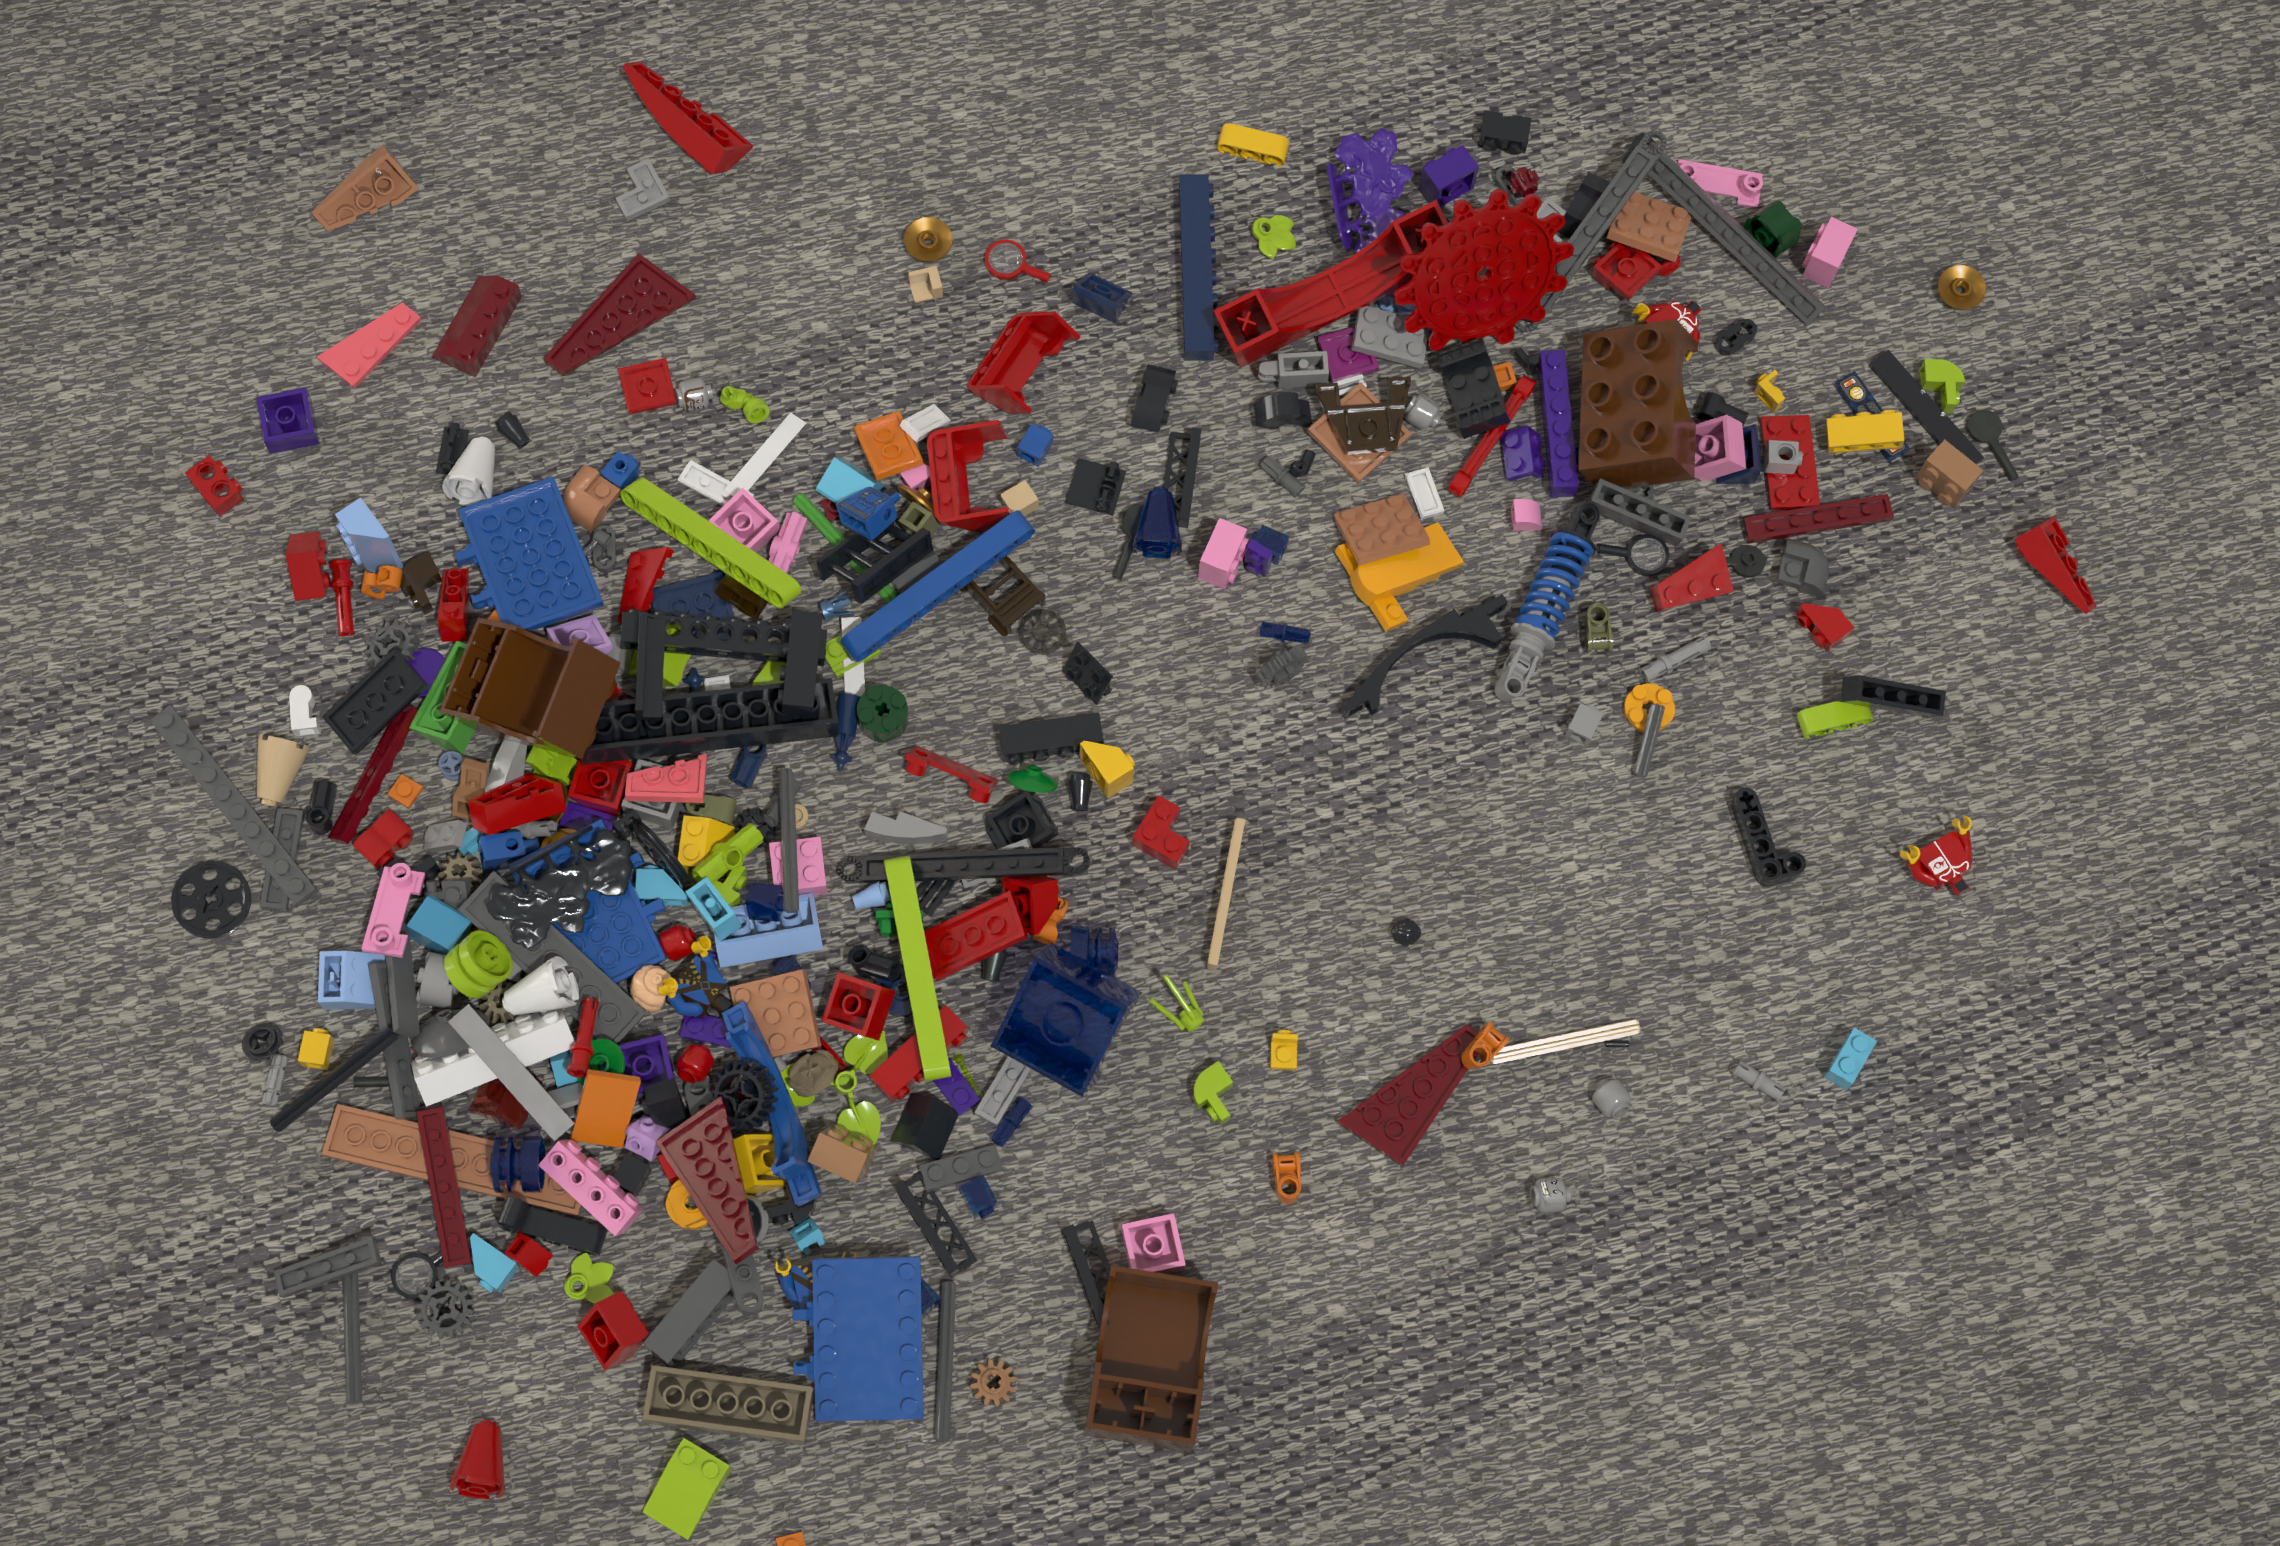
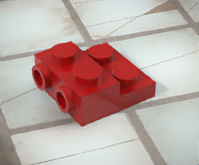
M1615 241L1604 257L1599 256L1594 261L1591 276L1606 289L1610 290L1613 288L1629 301L1661 271L1662 266L1645 251Z

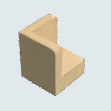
M937 266L908 272L909 285L915 303L943 297V289Z
M1026 480L1001 494V499L1011 513L1020 510L1026 516L1039 508V499Z

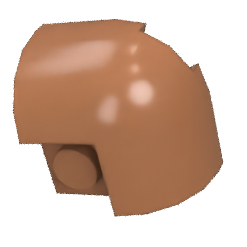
M583 465L567 484L563 494V501L570 519L590 533H593L607 516V510L619 497L621 490L600 476L599 471Z

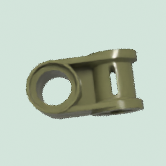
M1594 603L1588 608L1584 616L1586 652L1591 653L1592 650L1603 649L1612 652L1613 633L1609 609L1602 603ZM1591 614H1599L1602 617V621H1595Z
M704 794V803H686L687 815L711 818L733 826L737 801L726 796ZM697 804H701L702 807L699 811H694Z

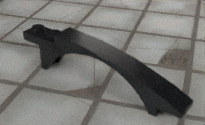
M1503 594L1496 598L1494 596L1486 598L1481 603V606L1475 609L1470 607L1464 610L1460 616L1453 609L1418 631L1389 655L1356 690L1343 708V718L1346 719L1364 708L1368 710L1371 716L1376 714L1380 705L1381 687L1386 675L1402 656L1422 644L1441 639H1463L1485 645L1491 649L1499 647L1502 637L1490 618L1505 610L1507 600Z

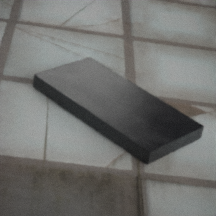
M394 648L322 718L351 753L356 755L429 685L400 650Z

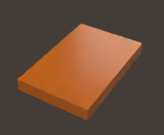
M900 411L853 426L877 481L924 465L914 440L900 427L902 420H904Z
M588 1069L574 1119L575 1124L572 1126L570 1140L623 1148L626 1137L625 1132L630 1123L641 1083L640 1077Z

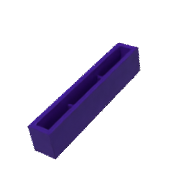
M1565 350L1540 351L1537 369L1550 498L1575 497L1579 483Z

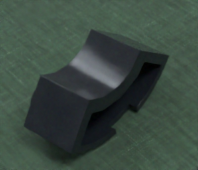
M1588 172L1564 216L1565 224L1558 232L1571 238L1610 182Z
M1151 364L1147 365L1141 382L1143 385L1139 396H1137L1130 426L1159 433L1162 425H1167L1170 411L1166 410L1171 394H1176L1179 380H1175V370Z

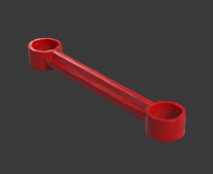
M1526 375L1520 378L1511 396L1505 403L1510 422L1522 404L1527 401L1537 384L1535 380ZM1510 423L1490 429L1485 433L1463 468L1453 478L1447 491L1462 498L1474 476Z

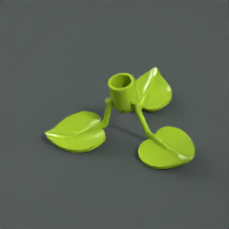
M884 1030L879 1041L859 1034L853 1037L845 1046L844 1059L847 1063L854 1065L850 1072H841L828 1086H834L839 1094L847 1095L851 1108L841 1112L837 1125L847 1128L849 1130L848 1134L857 1138L861 1135L873 1141L872 1145H875L880 1134L881 1121L879 1112L868 1101L860 1102L855 1107L852 1091L857 1084L854 1074L858 1068L863 1074L871 1075L888 1059ZM795 1063L790 1064L787 1069L780 1073L794 1106L809 1105L814 1101L815 1095L809 1097L798 1096L789 1086L791 1079L789 1073Z

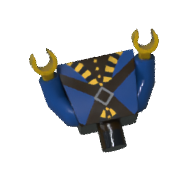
M707 936L699 937V941L693 942L691 945L692 951L700 953V956H695L677 980L672 977L664 979L662 981L664 985L658 989V993L661 996L667 995L665 1002L673 1006L679 1015L704 1019L712 1008L722 1014V1012L730 1009L733 1005V1002L722 996L727 982L717 967L711 952H707L711 948V940Z
M843 1252L841 1258H845L846 1252ZM786 1256L787 1264L779 1266L776 1258L774 1260L775 1269L779 1273L783 1293L793 1306L807 1307L806 1302L813 1301L812 1265L791 1266L790 1258Z

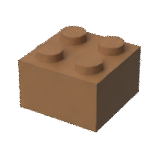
M1944 440L1926 459L1916 479L1923 489L1931 490L1938 496L1942 504L1950 505L1954 509L1973 488L1984 470Z
M829 1126L819 1133L807 1162L853 1183H857L867 1175L878 1147L872 1145L873 1141L867 1137L859 1135L857 1138L848 1134L849 1130L843 1126Z

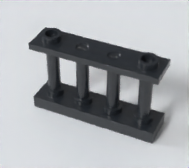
M894 522L872 541L854 532L816 561L820 580L825 581L833 574L838 575L851 583L854 600L862 605L933 551L930 531L922 528L914 535H910L895 526ZM889 533L903 543L893 549L880 541V539ZM872 547L885 556L878 562H875L861 553ZM853 560L867 568V570L857 576L845 569L844 566Z

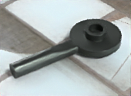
M1989 410L1975 412L1968 421L1969 434L1980 443H1989L2010 481L2017 479L2019 476L1998 440L2003 429L2001 419L1997 414Z
M1144 505L1131 506L1123 515L1122 526L1128 538L1112 575L1113 578L1122 580L1137 540L1148 538L1155 530V516Z
M1753 545L1739 546L1733 551L1731 557H1725L1728 567H1732L1738 575L1747 578L1756 577L1761 574L1766 565L1764 553ZM1686 559V565L1694 559Z

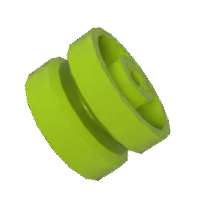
M477 930L471 932L460 944L447 953L444 958V968L447 977L455 988L470 998L479 999L488 995L497 985L504 982L513 971V962L506 946L496 936L486 931Z

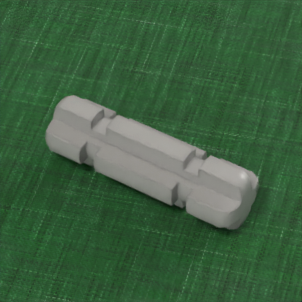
M277 1054L272 1058L271 1065L273 1069L270 1068L265 1087L267 1093H264L262 1103L265 1105L276 1106L278 1104L280 1095L277 1094L281 1092L285 1076L283 1069L287 1068L288 1057Z

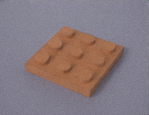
M1635 191L1611 224L1607 238L1676 262L1692 215L1682 207L1673 206Z
M1359 383L1340 400L1341 406L1381 403L1362 383ZM1326 413L1307 430L1310 436L1358 484L1395 452L1347 455ZM1403 424L1397 449L1411 438L1412 435Z
M1404 493L1334 514L1335 523L1359 566L1430 545L1429 536Z
M805 969L730 987L733 1006L742 1002L747 1003L773 1058L821 1047Z

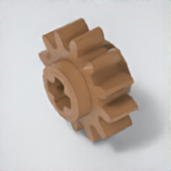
M989 1359L987 1368L982 1364H978L980 1374H971L972 1379L976 1380L977 1383L971 1384L970 1389L979 1391L975 1395V1400H980L982 1397L985 1398V1407L990 1404V1401H994L995 1407L999 1408V1400L1003 1399L1004 1402L1009 1403L1010 1399L1007 1394H1016V1389L1010 1386V1384L1016 1383L1017 1377H1009L1013 1368L1008 1367L1004 1370L1003 1360L999 1361L998 1366H994L993 1361ZM992 1377L994 1380L996 1378L1000 1379L998 1382L999 1388L996 1390L994 1387L989 1389L988 1379Z

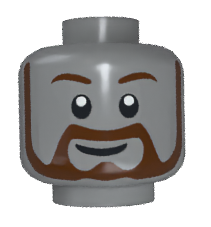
M702 378L681 381L679 388L675 389L679 408H684L686 412L707 409L709 399H713L711 385H705Z

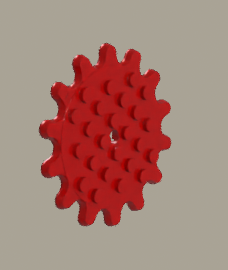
M1495 189L1491 192L1488 202L1478 209H1473L1471 204L1464 199L1457 200L1453 205L1454 217L1444 226H1437L1431 222L1425 223L1421 228L1422 238L1427 242L1425 248L1416 254H1405L1400 259L1401 269L1404 272L1413 274L1412 280L1405 286L1398 288L1394 293V299L1398 305H1415L1414 311L1405 319L1406 331L1408 333H1416L1425 327L1432 328L1433 330L1429 337V347L1434 351H1438L1447 342L1456 338L1462 341V345L1481 337L1493 335L1500 344L1504 345L1512 342L1514 339V326L1519 320L1541 321L1546 315V310L1540 304L1541 298L1548 292H1560L1567 285V279L1555 273L1556 265L1560 261L1568 259L1574 253V247L1571 243L1566 241L1554 242V235L1565 224L1564 216L1559 213H1551L1544 218H1537V212L1542 204L1539 196L1528 194L1519 204L1508 206V194L1504 190ZM1483 267L1488 269L1484 275L1478 276Z

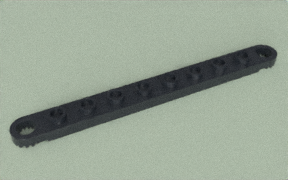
M1079 847L866 855L845 857V859L838 863L837 873L847 883L888 882L884 860L908 855L911 860L914 881L1079 875L1088 870L1091 861L1088 853ZM1073 856H1083L1084 859L1080 867L1070 865ZM848 864H855L857 867L856 874L850 877L846 876L844 868Z

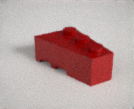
M1722 543L1712 547L1649 588L1656 612L1734 592Z
M531 773L524 774L468 800L473 829L484 832L487 835L497 834L502 830L566 812L562 784Z

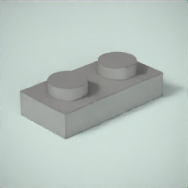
M456 820L429 825L424 837L425 844L423 850L434 853L462 848L467 823Z

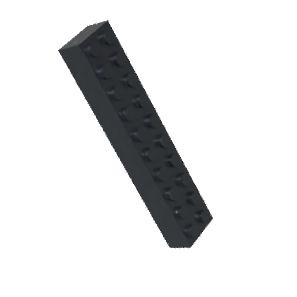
M832 678L816 679L813 717L782 714V705L777 704L779 689H784V683L662 696L661 720L635 719L636 699L605 702L596 724L595 739L586 749L581 759V765L838 737V716Z

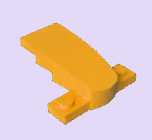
M1439 522L1424 528L1429 536L1430 545L1360 566L1347 543L1339 545L1334 551L1350 575L1351 585L1361 601L1371 608L1385 632L1398 628L1409 620L1394 596L1411 592L1417 586L1434 581L1441 574L1457 569L1464 563Z

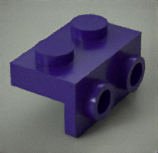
M1528 425L1504 432L1501 438L1507 479L1513 481L1531 475L1538 479L1543 478L1542 469L1545 468V463L1540 455V446L1542 445L1540 434Z

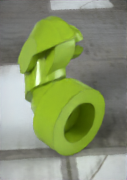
M732 386L723 388L720 396L721 403L735 411L736 409L743 408V413L750 423H760L769 416L770 409L764 399L756 398L752 394L746 393L745 390L736 389Z

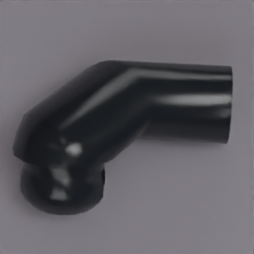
M1308 449L1304 450L1301 460L1291 463L1290 473L1294 477L1307 475L1316 453Z

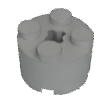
M432 952L427 953L425 968L421 967L417 976V983H421V988H419L416 997L417 1003L445 1009L457 1007L461 994L458 993L459 990L452 985L446 975L444 968V958L446 955Z

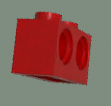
M209 455L185 472V474L216 514L221 517L244 500L240 493L243 488L235 478L230 480L226 476L228 470L220 460L215 462ZM214 473L212 478L204 479L206 475ZM229 491L225 497H219L222 492Z

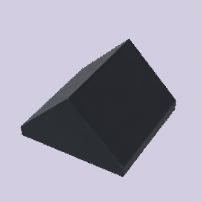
M911 1093L890 1141L932 1159L940 1160L959 1114L956 1110L935 1097Z

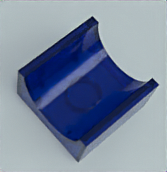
M1050 943L1034 957L991 1047L1083 1097L1099 1080L1102 1074L1100 1069L1107 1052L1127 1016L1139 1001L1142 992Z

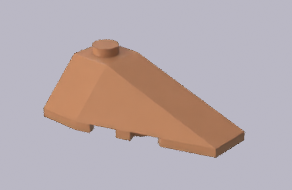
M383 144L358 165L311 213L327 231L354 222L356 216L368 211L371 215L377 213V208L391 203L392 207L398 205L419 188Z

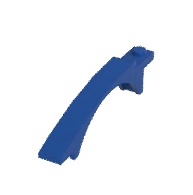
M742 1002L722 1012L728 1030L725 1035L727 1041L735 1049L743 1062L748 1059L752 1060L753 1064L759 1062L762 1064L761 1070L766 1068L770 1070L768 1078H776L771 1084L772 1087L779 1088L777 1092L773 1093V1096L779 1100L776 1103H772L776 1111L769 1113L775 1140V1159L771 1170L773 1175L787 1180L795 1204L801 1206L823 1195L813 1165L807 1162L809 1158L808 1151L811 1149L771 1051L747 1003Z

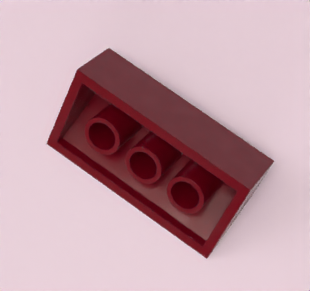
M497 275L478 276L433 353L432 358L476 377L522 298L518 284Z

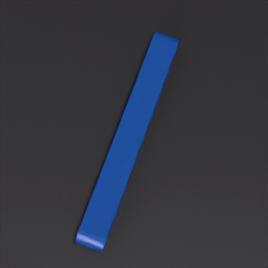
M1020 510L1011 513L845 634L840 640V644L855 663L864 660L1026 542L1035 533V529Z

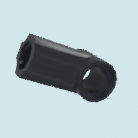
M1707 392L1696 412V417L1699 420L1704 419L1708 421L1728 415L1740 421L1742 426H1744L1749 413L1727 404L1725 399L1717 393Z
M325 780L314 782L310 807L305 814V819L310 829L317 835L327 834L333 826L332 814L338 786ZM325 817L321 823H314L316 818Z
M856 945L848 953L849 962L862 978L872 976L892 982L897 980L900 975L901 962L899 959L872 952L866 945Z

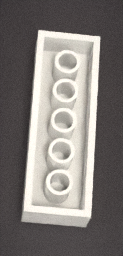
M562 1008L535 1012L533 1014H521L513 1022L508 1024L499 1023L491 1027V1030L524 1067L570 1050L573 1043H575ZM471 1047L445 1057L427 1058L417 1056L411 1062L414 1079L426 1107L497 1079V1076Z

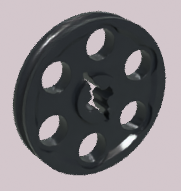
M641 822L639 829H632L636 840L652 861L660 869H663L681 889L685 887V883H691V878L682 864L648 826Z
M219 861L202 862L192 866L179 877L172 891L171 907L176 920L190 934L201 938H219L230 934L244 922L251 907V890L244 876L233 866ZM214 869L217 871L216 878L210 882L203 879L205 871ZM229 880H240V887L236 891L227 890L226 887ZM193 884L195 892L191 896H183L181 894L183 886ZM215 894L217 902H212L209 906H207L208 902L205 900V898L207 896L212 897V895ZM235 903L242 906L241 913L237 916H230L228 914L229 907ZM187 909H195L197 915L192 921H184L183 913ZM210 919H218L220 926L217 930L209 931L206 929V924Z

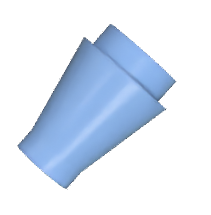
M878 881L858 894L852 895L857 910L886 906L887 902L891 901L886 881L882 883Z

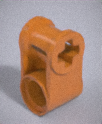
M1492 1021L1487 1022L1480 1029L1475 1039L1462 1053V1063L1469 1070H1477L1486 1066L1510 1040L1508 1036H1503L1493 1026L1494 1023ZM1473 1051L1479 1053L1481 1057L1480 1063L1473 1059Z
M1294 1152V1155L1272 1153L1277 1198L1284 1204H1292L1297 1201L1301 1191L1299 1152ZM1284 1185H1291L1296 1192L1287 1195L1282 1191V1187Z

